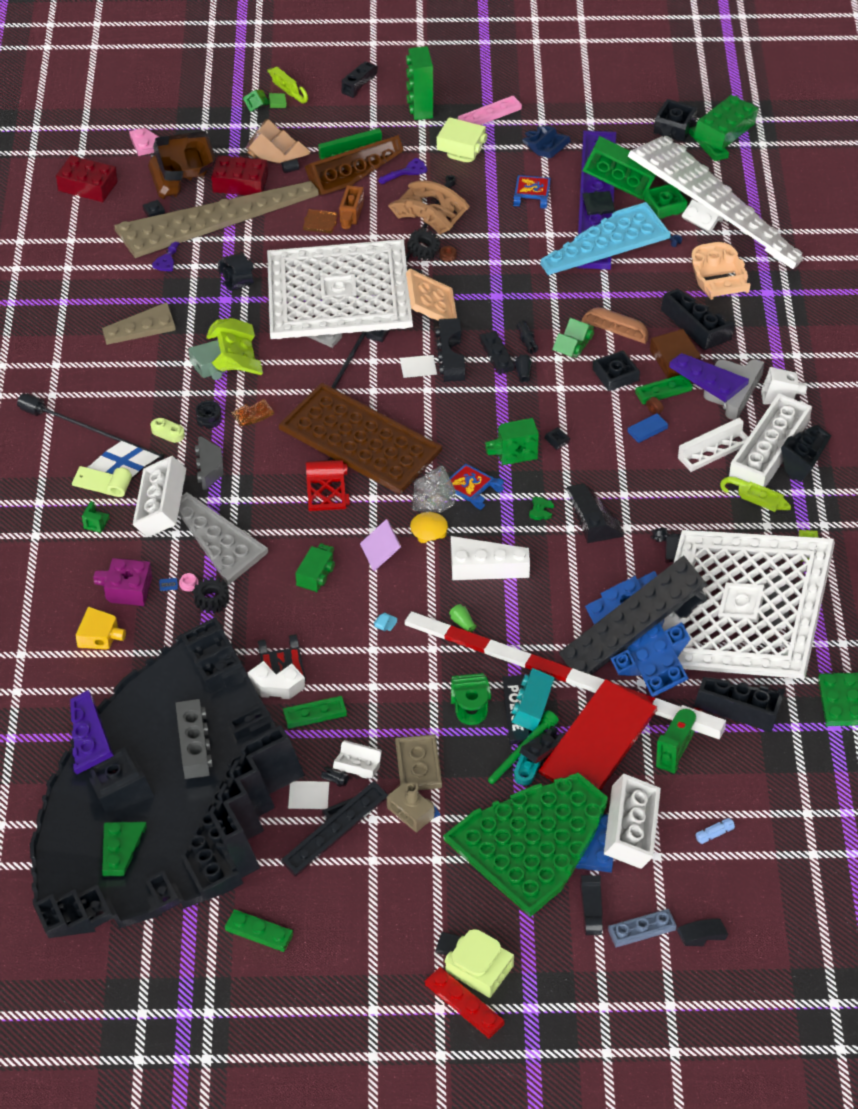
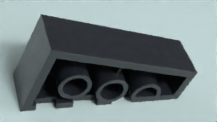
M678 288L664 293L661 310L681 329H684L686 334L703 350L732 340L735 328L734 322L731 320L729 322L725 321L721 314L712 313L709 311L708 306L696 303L695 298Z
M703 677L694 707L772 732L785 689L770 690L769 686L760 685V688L748 686V683L740 682V684L736 685L731 684L728 680Z

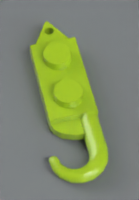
M278 67L267 69L273 83L300 103H307V92L303 87H300L303 96L300 95L294 79L290 78Z
M730 476L724 478L720 483V488L725 493H729V490L725 487L727 483L739 486L738 494L742 499L771 511L791 510V505L784 499L783 494L751 481L747 482Z

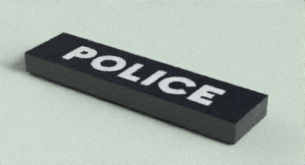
M522 675L502 676L509 745L521 744L529 736V729L512 723L514 714L511 712L514 704L519 702L516 697L520 688L523 689L524 687L521 685Z

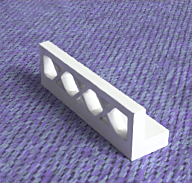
M737 418L680 445L678 459L692 472L741 449L748 438L743 432L744 422ZM738 436L743 440L741 442L732 441ZM721 444L729 445L726 449L718 448ZM706 451L714 453L711 456L703 455ZM698 459L699 462L691 464L688 460Z

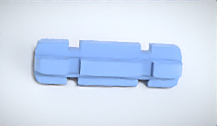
M727 818L722 820V823L718 822L706 828L705 831L697 832V841L700 844H704L709 841V838L712 840L725 834L726 830L727 832L735 828L732 819Z

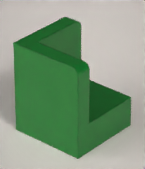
M254 90L243 97L250 112H254L263 105H269V100L263 90Z
M90 501L82 515L84 529L102 533L110 518L109 514L96 511L95 502Z

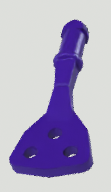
M415 158L408 163L406 168L391 171V173L383 177L381 176L378 182L385 184L401 175L423 174L427 172V168L424 162Z
M173 242L168 248V253L157 258L152 263V268L160 271H173L174 261L172 255L177 251L178 244L180 243Z

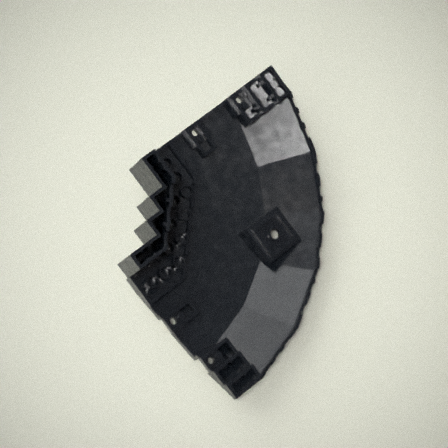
M216 617L176 637L175 644L169 648L167 646L163 647L160 650L161 654L155 659L150 657L145 661L146 666L139 671L134 669L126 675L113 689L114 694L109 700L105 698L99 704L97 710L111 746L113 757L76 774L73 768L75 758L73 756L74 740L72 738L70 741L72 744L69 751L64 752L58 762V771L56 774L52 773L46 784V795L42 796L43 807L39 809L36 819L37 830L33 832L30 842L31 874L33 876L32 890L34 892V899L32 901L48 938L96 932V927L113 918L119 928H123L161 916L163 912L180 903L183 908L233 890L244 884L242 881L243 877L260 869L248 842V839L264 831L258 817L275 808L270 797L272 792L300 779L305 774L288 735L282 725L276 727ZM200 699L201 707H205L207 719H203V723L207 722L209 735H205V739L209 738L211 751H207V755L211 754L213 767H209L210 776L185 779L175 702ZM118 769L116 773L110 774L111 771ZM146 822L147 828L142 833L140 843L133 853V858L125 875L103 876L104 823Z

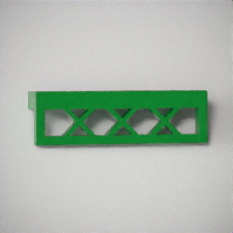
M378 128L318 144L319 158L322 160L381 141L382 131Z

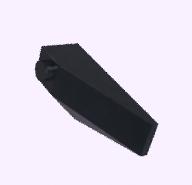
M815 425L802 433L799 432L793 437H788L781 447L785 472L792 479L801 483L813 469L832 435L819 425Z
M585 483L567 486V492L587 544L624 537L619 520Z

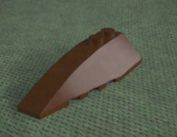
M399 135L310 163L305 166L309 181L315 185L320 195H324L345 188L347 185H353L403 152L404 149Z

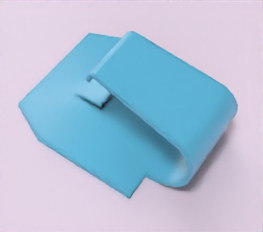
M383 613L374 622V627L383 631H391L397 623V618Z

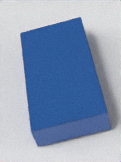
M656 413L628 427V433L640 443L668 429V423Z

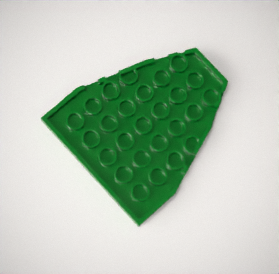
M572 774L567 778L555 779L552 784L531 786L510 795V799L501 803L499 801L493 802L491 807L482 811L480 808L474 810L443 835V839L531 917L564 888L593 840L607 806L608 797L581 774Z

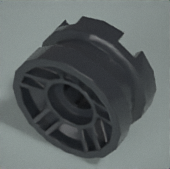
M206 400L196 406V421L199 426H206L207 429L217 427L221 423V407L217 402Z

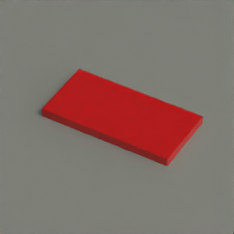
M605 679L539 769V774L554 782L555 779L567 778L569 775L579 773L597 789L601 790L655 715L657 706Z

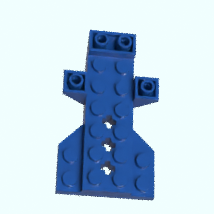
M653 571L639 579L633 576L600 593L602 598L585 606L594 625L657 576L656 572ZM663 619L628 646V650L610 658L618 675L642 676L652 697L688 680L678 659V656L691 640L682 622L664 631L662 626L665 620Z

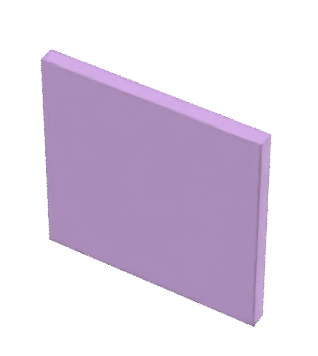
M387 519L360 543L373 571L377 570L401 548Z

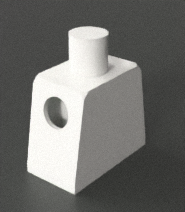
M770 367L761 390L763 404H772L778 393L792 399L795 398L796 394L805 395L807 385L798 382V376L795 372Z

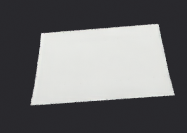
M434 355L400 358L403 378L437 375Z
M294 781L290 783L288 809H327L329 782Z

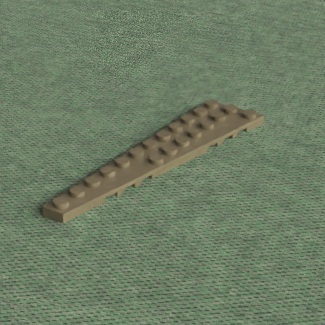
M309 181L233 199H222L219 202L130 222L123 221L120 224L114 225V228L134 258H138L167 248L173 242L181 243L318 196L319 193L315 185Z

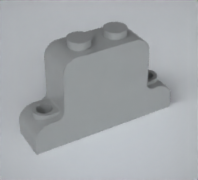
M754 359L749 361L746 366H742L727 360H718L714 366L748 378L749 383L726 403L704 390V398L723 405L727 418L737 419L763 375V361Z

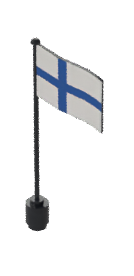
M22 393L18 398L17 406L22 411L35 416L47 412L119 441L118 444L105 451L87 468L113 474L115 469L123 467L130 471L133 479L156 460L164 459L163 453H156L45 408L44 400L29 393Z

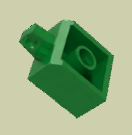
M533 418L502 423L498 427V439L485 442L487 455H498L502 466L538 459L539 433Z

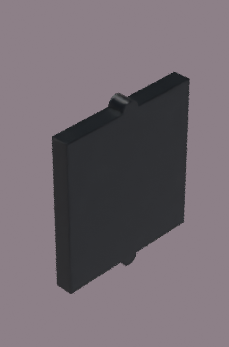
M610 191L582 193L587 215H603L615 212Z

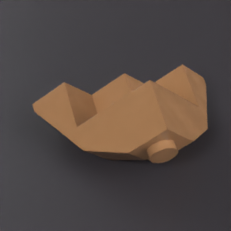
M266 119L246 146L248 155L253 159L258 158L273 163H281L311 153L299 141H295L284 130H279L269 119Z

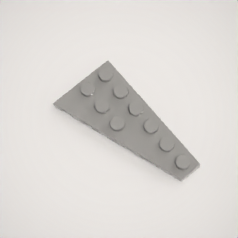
M186 492L181 496L179 516L227 585H230L268 553L266 546Z

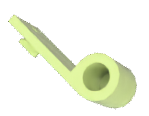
M79 466L72 485L115 497H123L132 479V474L123 467L117 468L113 474Z

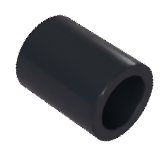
M296 158L281 163L284 173L299 170V163Z

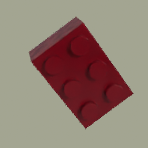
M70 155L56 175L58 191L99 202L105 201L118 182L115 166Z
M218 155L211 177L213 192L237 195H251L263 192L268 177L267 160Z

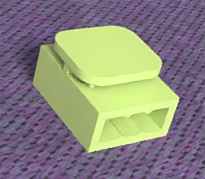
M449 117L437 136V150L447 152V156L451 159L472 162L477 154L480 153L482 144L486 143V126Z
M469 930L465 936L460 937L455 950L447 954L445 958L446 972L491 998L513 968L514 954L501 948L500 943L479 930Z

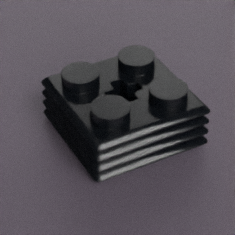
M624 350L593 360L592 370L608 391L616 390L640 380L639 369Z

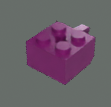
M112 558L108 571H95L94 583L104 586L106 600L111 603L145 606L152 580L151 564L147 561Z

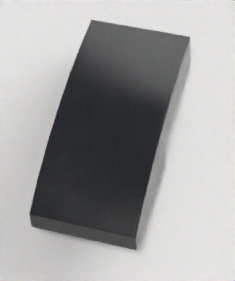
M721 919L695 921L680 926L677 929L685 946H704L707 940H726L728 932Z

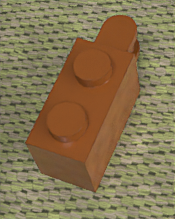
M350 185L346 187L339 207L340 223L343 229L351 228L352 224L357 225L364 204L363 187Z

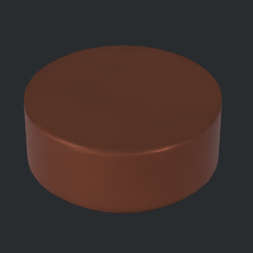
M452 246L442 247L439 251L440 259L445 262L454 261L457 257L456 249Z
M651 397L646 401V406L652 414L657 413L659 415L663 412L664 407L657 398Z

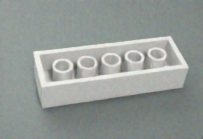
M778 393L732 460L729 477L733 476L747 482L751 481L766 488L783 462L782 445L788 437H793L797 433L804 431L810 422L812 406Z

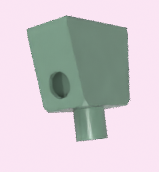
M218 340L188 348L189 361L201 377L212 376L214 380L222 377V373L225 371L218 370L211 363L221 353Z

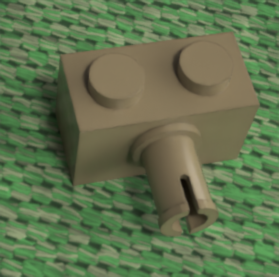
M404 782L387 796V809L417 833L434 818V805L429 799H425L419 794V787L415 782Z

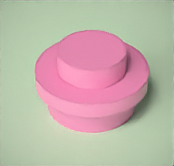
M191 573L184 574L179 581L180 588L184 591H193L195 589L194 586L198 585L197 577Z

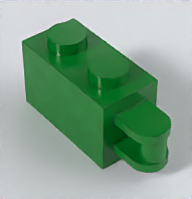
M320 543L318 548L311 546L295 573L296 586L318 592L320 587L325 585L328 573L332 572L335 566L333 561L334 547L324 545L323 543Z

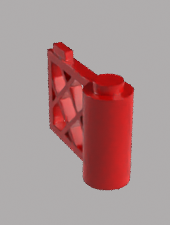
M343 460L306 462L309 511L346 509V505H350L349 494H345L344 475H347V463L343 464ZM332 482H341V485L336 490L330 486ZM311 483H320L322 487L316 491L311 487ZM325 489L332 492L327 498L320 494ZM337 496L342 499V503H333L330 500ZM316 497L323 500L321 504L312 505V501Z

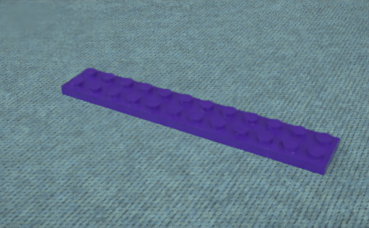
M583 131L578 235L592 226L599 225L604 218L608 219L612 216V213L587 215L582 193L610 191L612 201L614 202V186L582 170L599 136L616 144V132ZM611 256L577 266L576 268L611 270Z

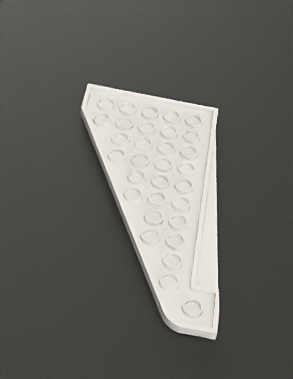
M661 136L630 151L629 158L764 245L766 252L790 268L794 269L802 261V252L799 249L790 245L778 234L777 229L770 227L755 213L752 207L747 206L731 192L732 189L729 186L721 183L709 172L708 167L700 164L686 151V147L675 144L672 138Z

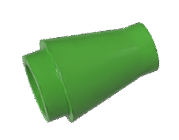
M458 604L450 610V619L465 631L472 632L476 628L466 606Z

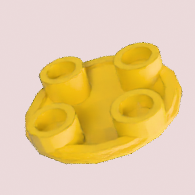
M424 512L412 519L410 528L420 543H426L431 540L445 538L448 524L446 519L440 514Z

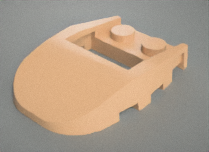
M713 242L694 248L692 251V265L698 286L710 300L715 296L744 291L746 294L749 293L750 283H747L748 274L744 268L745 263L743 259L740 260L738 258V253L734 247L723 242ZM734 272L736 274L735 276L705 280V277Z

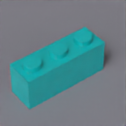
M532 668L529 675H524L521 685L524 687L523 689L520 688L516 697L519 702L514 704L511 712L514 714L512 723L531 731L538 726L554 681L553 676Z

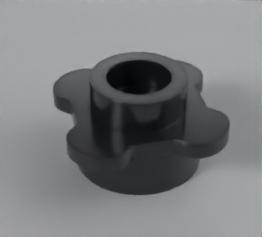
M657 528L652 530L653 535L650 537L653 540L655 539L656 542L665 541L666 537H669L670 534L667 528Z

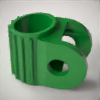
M484 673L452 676L451 704L455 706L458 720L467 725H476L483 722L488 714V700H491V691L486 675ZM466 710H477V713L471 715Z

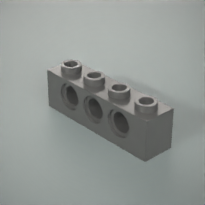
M200 699L175 702L185 779L210 776L209 767H213L211 754L207 755V751H211L209 738L205 739V735H209L207 722L203 723V719H207L205 707H201Z

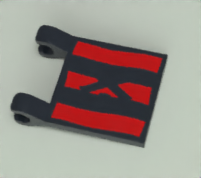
M296 634L289 635L290 649L268 652L266 641H258L261 663L264 661L276 675L290 664H293L305 677Z

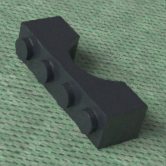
M460 318L439 319V326L435 327L436 337H439L437 339V350H441L438 351V362H442V364H439L440 375L443 374L444 382L465 381L464 355L457 354L451 350L452 347L461 343Z

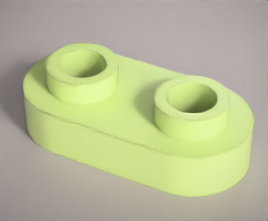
M157 418L151 422V432L158 437L174 443L182 441L185 437L184 428L179 424L164 418Z

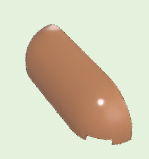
M593 308L582 318V322L646 344L648 341V330L641 321L606 308Z

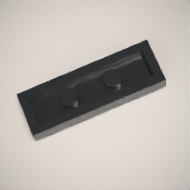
M497 331L480 334L479 340L497 374L515 371V365Z

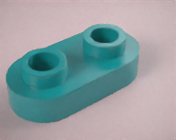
M521 754L514 770V780L516 783L523 786L530 785L535 779L541 761L535 764Z

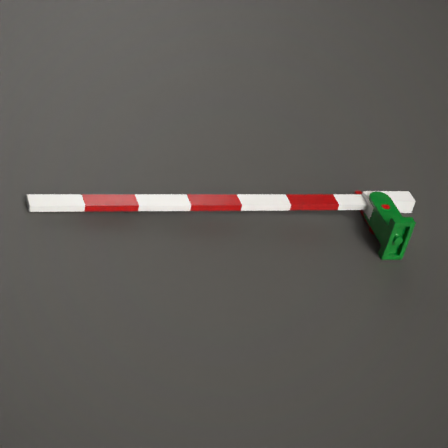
M412 611L405 620L406 626L530 670L534 668L553 676L555 679L594 693L604 682V679ZM618 685L657 706L656 715L672 720L664 736L660 735L657 741L656 767L676 773L679 760L695 731L720 739L725 730L726 720L701 712L702 709L696 707L692 709L684 705L680 707Z

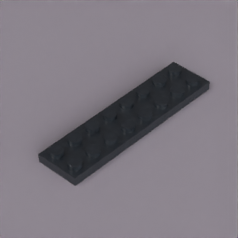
M683 555L562 649L559 654L568 667L592 675L611 660L610 658L621 653L707 586V583Z

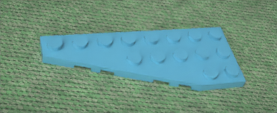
M644 202L615 211L610 218H604L599 225L590 227L576 236L571 243H565L560 250H554L542 258L540 265L548 275L669 239L670 232L650 206Z

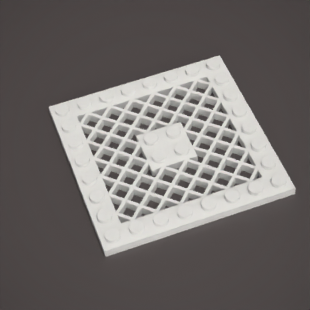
M404 239L267 250L271 339L413 327L406 277L407 265Z
M682 530L674 562L684 555L693 567L695 562L698 563V566L695 567L698 573L702 570L706 573L702 576L705 582L709 579L713 581L712 584L702 589L709 600L697 605L698 607L692 610L693 612L687 618L681 619L675 612H672L664 619L665 621L662 626L664 631L681 622L685 624L691 620L694 623L686 628L691 640L678 656L683 669L805 679L835 545L834 539ZM708 554L710 558L701 562L700 558ZM725 555L729 558L723 563L718 561ZM744 556L748 559L742 564L737 562ZM764 557L766 562L758 566L756 562ZM783 558L785 563L777 567L775 563ZM800 560H803L805 564H803L799 568H797L794 565ZM715 563L717 567L709 571L707 567ZM734 564L736 568L728 572L726 568ZM753 565L755 569L747 574L745 569ZM772 566L774 570L766 575L764 570ZM791 567L793 572L785 576L783 572ZM722 571L725 575L716 580L714 576ZM741 572L743 577L735 581L733 577ZM758 574L763 577L757 582L752 580ZM779 575L782 579L774 584L771 580ZM798 576L801 581L793 585L790 581ZM766 583L770 585V587L767 589L764 586V584ZM787 584L790 588L782 593L779 588ZM716 588L721 591L715 596L710 594ZM776 592L778 596L770 601L767 596ZM795 593L798 597L789 602L787 597ZM781 601H784L786 605H784L780 609H777L775 607V605H777ZM714 604L716 609L708 613L706 609ZM799 604L798 611H797L794 607ZM769 609H772L774 613H772L768 617H766L763 614ZM791 610L794 614L786 619L783 614ZM703 612L705 616L697 621L694 617ZM716 616H718V617H719V621H718V622H715V620H714L713 618H715ZM780 618L782 622L774 627L771 622ZM710 621L712 626L704 630L701 626ZM795 621V625H794V628H793V627L791 626V623H793V622ZM729 622L732 627L723 631L721 627ZM748 624L751 628L742 633L740 629ZM768 626L770 630L762 635L759 630ZM787 627L790 631L782 636L779 631ZM699 629L701 633L692 638L690 634ZM717 630L720 635L711 639L709 635ZM737 632L739 636L731 641L728 637ZM756 633L759 637L750 642L747 638ZM776 635L778 639L770 644L767 639ZM706 638L708 643L700 647L697 643ZM791 638V643L789 645L787 643V640ZM725 639L727 644L719 649L717 644ZM745 641L747 645L738 650L736 646ZM764 642L766 647L758 652L755 647ZM783 644L786 648L777 653L775 648Z

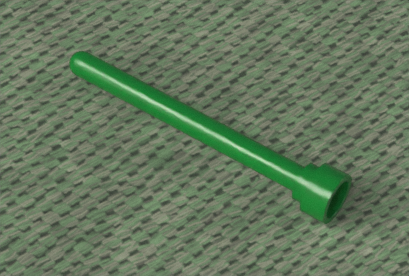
M547 710L542 715L540 724L488 778V782L490 784L496 783L520 757L521 747L541 735L546 729L554 727L559 722L558 717L553 712Z

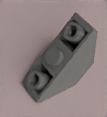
M198 437L199 445H195L196 456H200V458H196L197 469H201V471L197 472L198 483H202V489L207 490L224 475L222 450L205 438Z

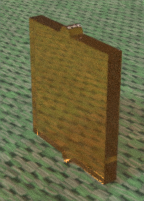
M309 209L307 217L304 218L303 230L332 233L334 226L337 225L338 213Z

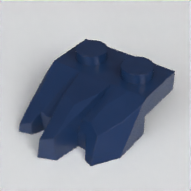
M539 126L537 131L525 132L526 138L522 139L523 143L533 152L546 158L554 157L571 142L570 136L558 134L556 128L550 126Z

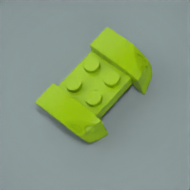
M233 318L216 320L210 326L207 338L218 337L221 353L211 363L220 371L242 370L262 375L261 362L255 359L251 342L255 337L252 324Z

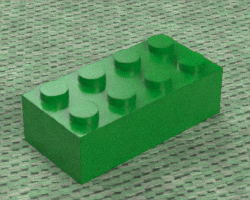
M428 46L408 48L406 76L409 79L406 81V88L409 94H406L407 104H409V113L413 114L414 120L432 119L433 64Z
M730 95L698 120L694 137L722 151L755 125L759 108L740 99L738 96Z
M599 136L582 170L641 200L644 198V191L649 189L656 174L629 158V150Z

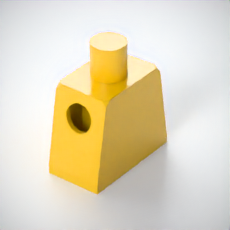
M88 607L76 633L78 648L109 649L114 639L124 641L126 630L118 628L117 618L114 615Z

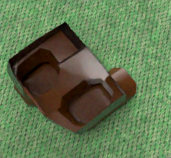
M200 131L155 138L153 145L155 155L150 159L148 167L158 196L162 199L170 195L177 197L181 189L182 178L191 181L193 177L201 176V179H203L207 170L215 164L216 158L207 132Z

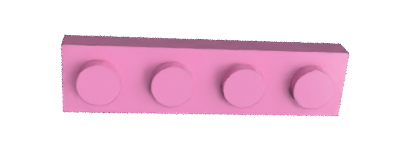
M510 96L460 115L458 120L482 125L521 110L522 104L514 96Z

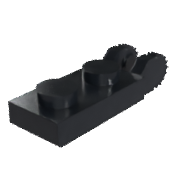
M552 726L546 733H542L523 745L519 753L536 764L553 752L565 733L560 734L555 740L553 737L557 734L558 728Z

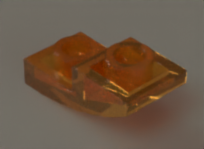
M262 399L251 407L245 404L231 412V414L240 426H246L262 421L272 416L274 412L266 400Z

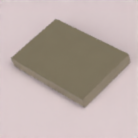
M436 734L395 738L400 785L404 782H415L419 787L418 790L442 788Z

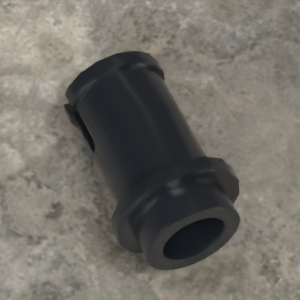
M327 766L324 768L326 772L322 771V779L336 783L338 787L347 785L349 775L345 771L339 772Z

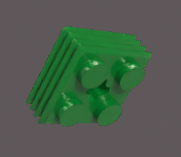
M671 184L644 191V201L659 219H664L671 215H679L687 208L688 202L680 190Z

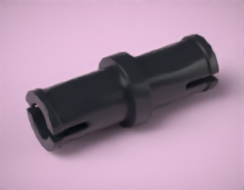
M522 321L523 327L521 322H518L516 327L520 332V339L525 343L528 353L533 354L531 348H533L534 352H537L538 346L534 340L535 336L530 331L527 322Z

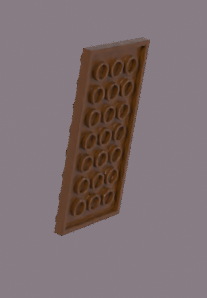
M324 383L317 386L279 424V430L335 460H343V464L347 463L348 467L400 495L442 451L441 445Z

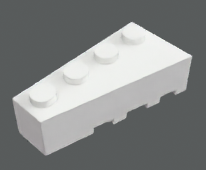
M451 536L452 580L529 578V548Z

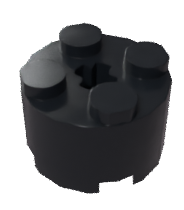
M243 252L225 256L218 261L219 275L223 274L225 282L222 283L227 290L232 291L254 284L252 276L253 263L251 260H247Z

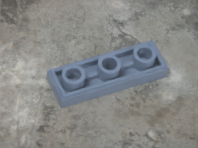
M669 909L610 925L608 926V932L616 948L675 931L677 926Z

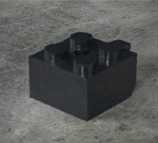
M667 99L656 115L654 133L684 142L689 135L690 128L696 124L697 107Z

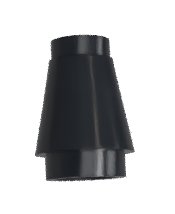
M519 355L515 361L519 380L521 382H528L531 375L532 360L528 355Z

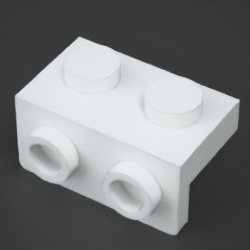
M693 199L682 214L684 220L711 233L718 221L721 223L723 221L720 215Z
M344 740L341 745V752L334 760L333 768L341 772L357 774L362 778H373L380 768L382 751Z

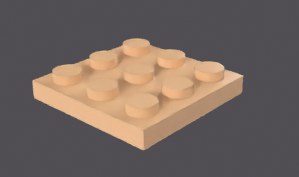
M412 269L406 272L411 309L438 321L439 319L457 318L451 287Z

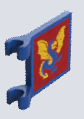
M518 175L513 206H520L521 198L540 199V208L547 209L551 178Z
M465 464L446 480L442 487L470 501L477 509L481 510L485 507L483 503L485 498L480 494L489 486L498 493L504 490L502 486L504 481L500 478H493Z

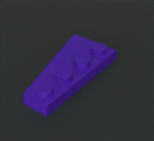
M683 353L674 358L669 366L725 403L749 383L748 378Z
M89 690L70 699L71 721L73 723L72 738L74 740L73 756L75 758L73 768L76 774L114 756L93 696Z

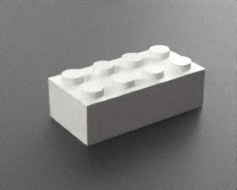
M173 456L143 469L133 525L146 537L158 534L177 524L186 468Z
M624 773L612 785L604 855L640 869L653 858L661 788Z

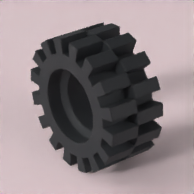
M419 228L418 231L414 230L407 243V250H409L410 254L413 253L414 258L417 256L418 260L423 258V261L427 259L429 261L435 257L440 247L439 237L436 238L437 235L435 233L431 234V230L427 232V229L424 228L422 231ZM419 242L425 243L428 247L420 245Z
M210 577V580L204 578V582L200 580L198 585L194 586V602L196 607L200 608V611L206 610L208 614L212 611L214 614L216 610L221 612L222 607L225 609L227 604H229L228 586L225 584V581L222 580L220 582V578H216V580H214V577ZM209 593L218 594L216 597L213 598L205 597V595Z

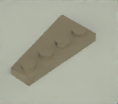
M166 302L106 326L102 330L106 345L175 331V324Z

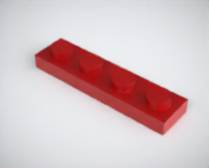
M441 967L425 980V986L487 1038L490 1039L504 1026V1019Z

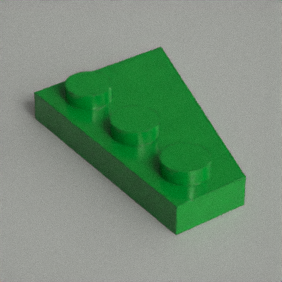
M146 822L104 823L103 876L125 875L133 858V853L140 843L142 833L147 828Z

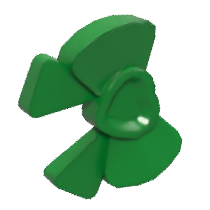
M533 497L532 503L534 506L529 513V517L534 520L550 519L552 513L544 511V508L553 509L554 504L552 501H547L542 497Z

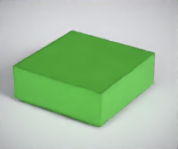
M269 93L270 108H286L285 94Z

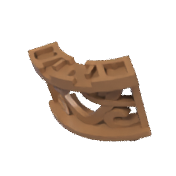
M425 180L409 183V189L398 200L388 205L398 219L402 217H421L439 235L449 231L463 213L470 208L465 199L453 190L439 183ZM421 198H437L440 205H427L423 203Z

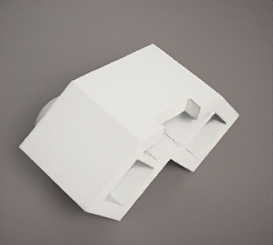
M263 661L248 672V678L261 697L269 698V696L281 697V699H291L305 688V677L293 664H290L276 675Z

